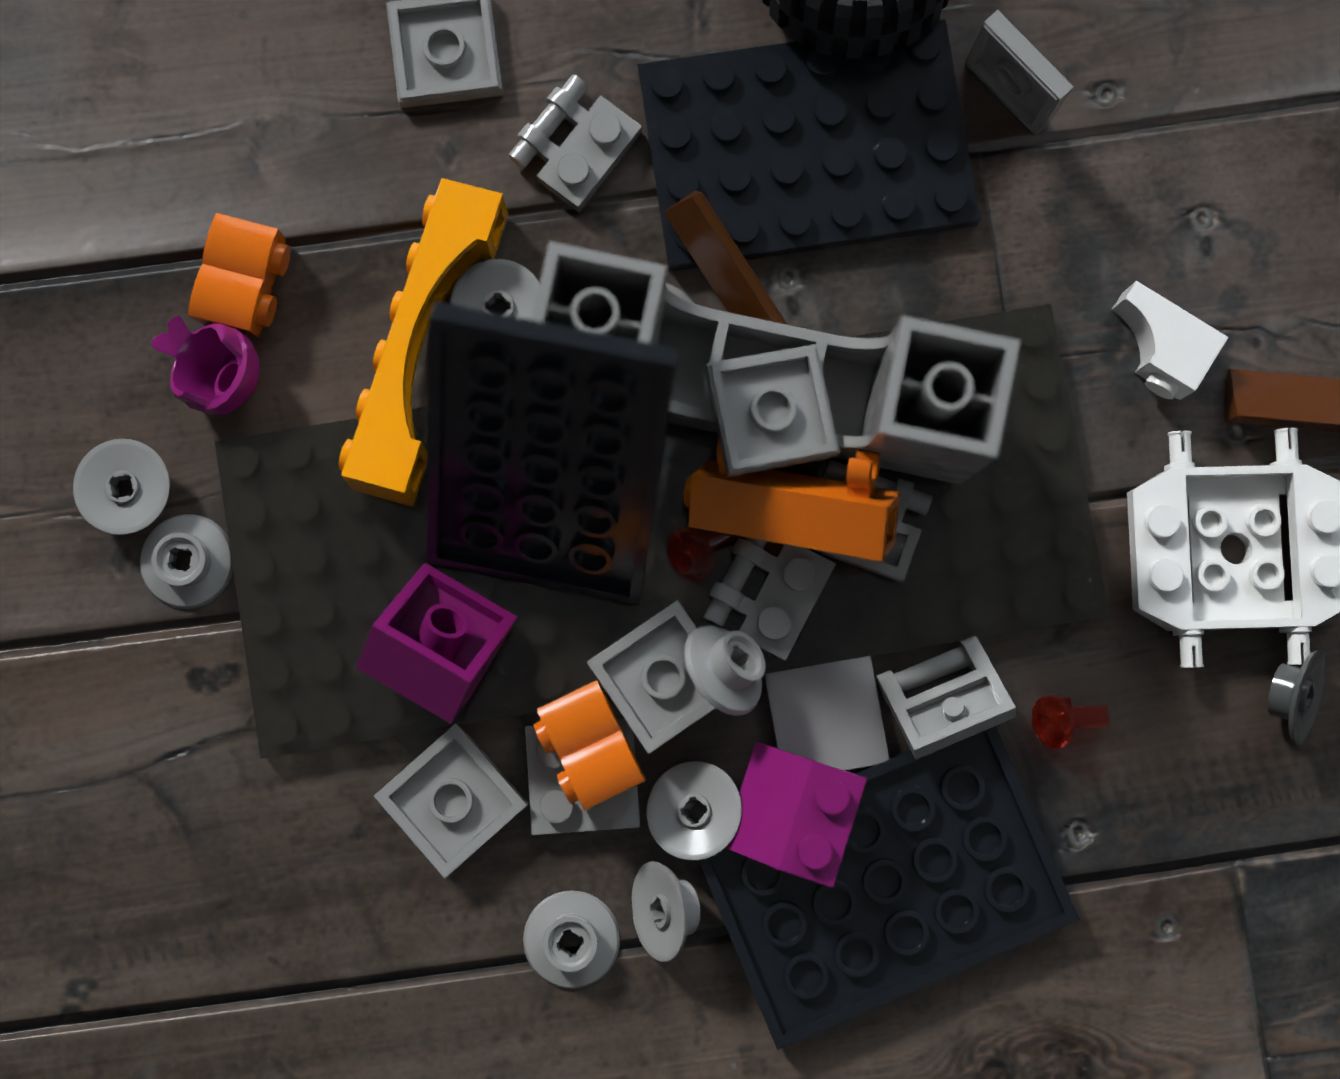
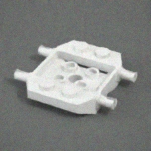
M1298 428L1274 430L1276 461L1265 466L1195 467V463L1192 462L1191 431L1168 432L1170 464L1164 466V472L1127 492L1133 610L1165 630L1173 631V636H1179L1180 668L1204 667L1201 635H1204V630L1279 628L1280 633H1286L1287 664L1303 665L1305 659L1310 654L1309 632H1312V626H1317L1340 612V481L1308 465H1302L1298 452ZM1279 495H1287L1293 600L1285 601L1284 594L1285 573L1282 559ZM1227 535H1234L1244 543L1245 556L1238 564L1228 562L1221 553V543Z

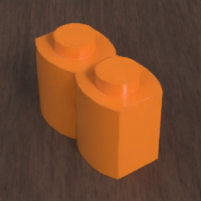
M216 213L207 235L202 265L193 286L188 316L200 323L207 325L215 323L224 324L239 330L243 334L259 337L263 326L269 327L275 316L277 298L271 295L272 286L277 275L284 276L289 265L291 249L289 245H285L286 237L278 228Z
M596 680L537 709L541 721L533 724L535 732L545 752L549 754L556 750L561 760L564 771L558 773L557 778L570 804L579 801L582 808L587 810L646 781L644 773L600 681Z

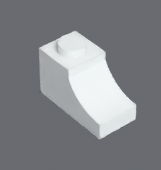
M1135 281L1121 294L1112 309L1114 313L1119 315L1128 324L1138 342L1140 365L1135 373L1146 379L1145 385L1149 390L1166 399H1173L1175 397L1181 400L1195 392L1228 339L1226 335L1138 281Z

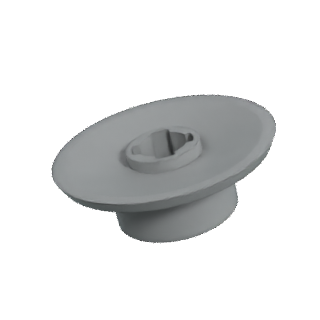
M490 259L473 265L461 275L453 288L450 304L489 312L487 309L491 308L497 299H503L510 307V310H507L503 315L531 320L540 283L532 272L521 264L505 259Z
M114 439L94 447L81 460L73 481L74 500L83 518L93 527L103 532L118 535L134 533L150 525L164 509L170 489L168 471L161 457L146 444L132 439ZM131 479L132 489H134L133 494L120 497L119 488L117 487L118 483L121 480Z
M194 514L177 515L158 524L147 536L140 553V573L149 592L160 602L179 609L198 608L215 600L228 586L235 564L233 546L225 531L212 520ZM180 550L192 553V556H190V568L187 571L175 568L178 557L177 553Z
M701 626L694 629L687 637L684 656L688 673L695 687L718 710L736 716L748 714L756 707L762 691L761 678L765 673L766 665L760 647L749 635L741 631H728L718 626Z
M700 761L678 764L666 771L657 780L650 792L647 803V822L650 832L658 845L674 857L684 860L709 858L723 850L731 842L738 830L742 812L740 795L733 780L715 765ZM696 801H700L707 807V813L703 814L702 818L699 819V823H695L688 817V811H691Z
M652 861L644 864L639 869L633 883L631 896L633 922L638 938L646 952L657 961L667 962L681 951L686 936L696 931L700 921V903L695 889L688 881L678 880L676 875L667 866Z
M582 891L558 892L542 900L531 912L524 928V952L531 968L547 983L564 989L584 988L603 978L614 965L620 947L619 927L611 910L597 897ZM566 930H571L572 933L583 938L582 944L576 953H571L570 950L559 945L560 939Z

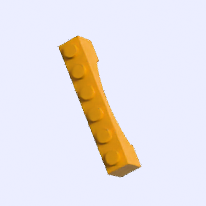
M441 178L436 196H428L422 214V224L425 228L420 243L414 242L407 255L406 272L409 275L404 290H398L391 302L389 319L393 323L387 340L381 339L375 349L373 370L376 373L370 390L364 389L358 399L356 419L359 420L354 438L353 440L347 439L340 453L339 470L342 471V478L352 490L414 507L428 464V452L422 441L415 439L412 395L417 362L429 330V316L435 301L444 303L456 282L466 270L483 260L495 259L509 216L503 193Z

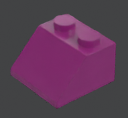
M424 562L372 625L356 668L452 724L478 687L514 626L517 616Z
M755 742L739 792L742 807L740 824L735 836L725 848L776 869L833 887L867 778Z

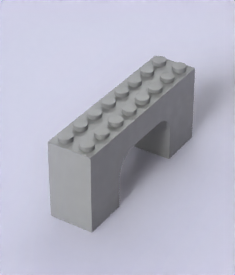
M549 241L531 320L679 349L668 423L718 433L704 369L707 363L816 344L840 454L833 458L849 461L851 457L856 458L858 449L880 453V468L960 485L998 457L1020 340L902 316L892 333L882 338H854L715 310L686 301L667 289V266Z

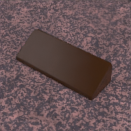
M695 190L666 210V218L729 313L788 325L702 192Z
M1229 369L1227 370L1224 422L1340 432V379Z

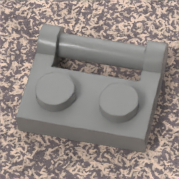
M975 635L960 640L959 647L900 672L893 674L891 670L875 676L881 695L889 706L915 759H919L1016 718V707ZM967 666L972 670V672L908 699L904 695L905 692Z

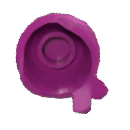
M175 316L167 323L168 333H160L152 339L151 346L154 349L176 358L171 369L170 388L175 398L185 402L189 408L208 415L229 414L245 404L254 395L259 383L260 360L251 340L239 330L224 324L215 323L192 332L188 330L180 316Z

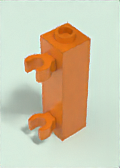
M718 438L717 460H708L688 477L684 488L683 501L685 507L690 508L688 527L882 562L896 542L901 491L876 487L880 468V453L860 449L857 450L856 458L851 457L849 459L847 482L772 469L727 477Z

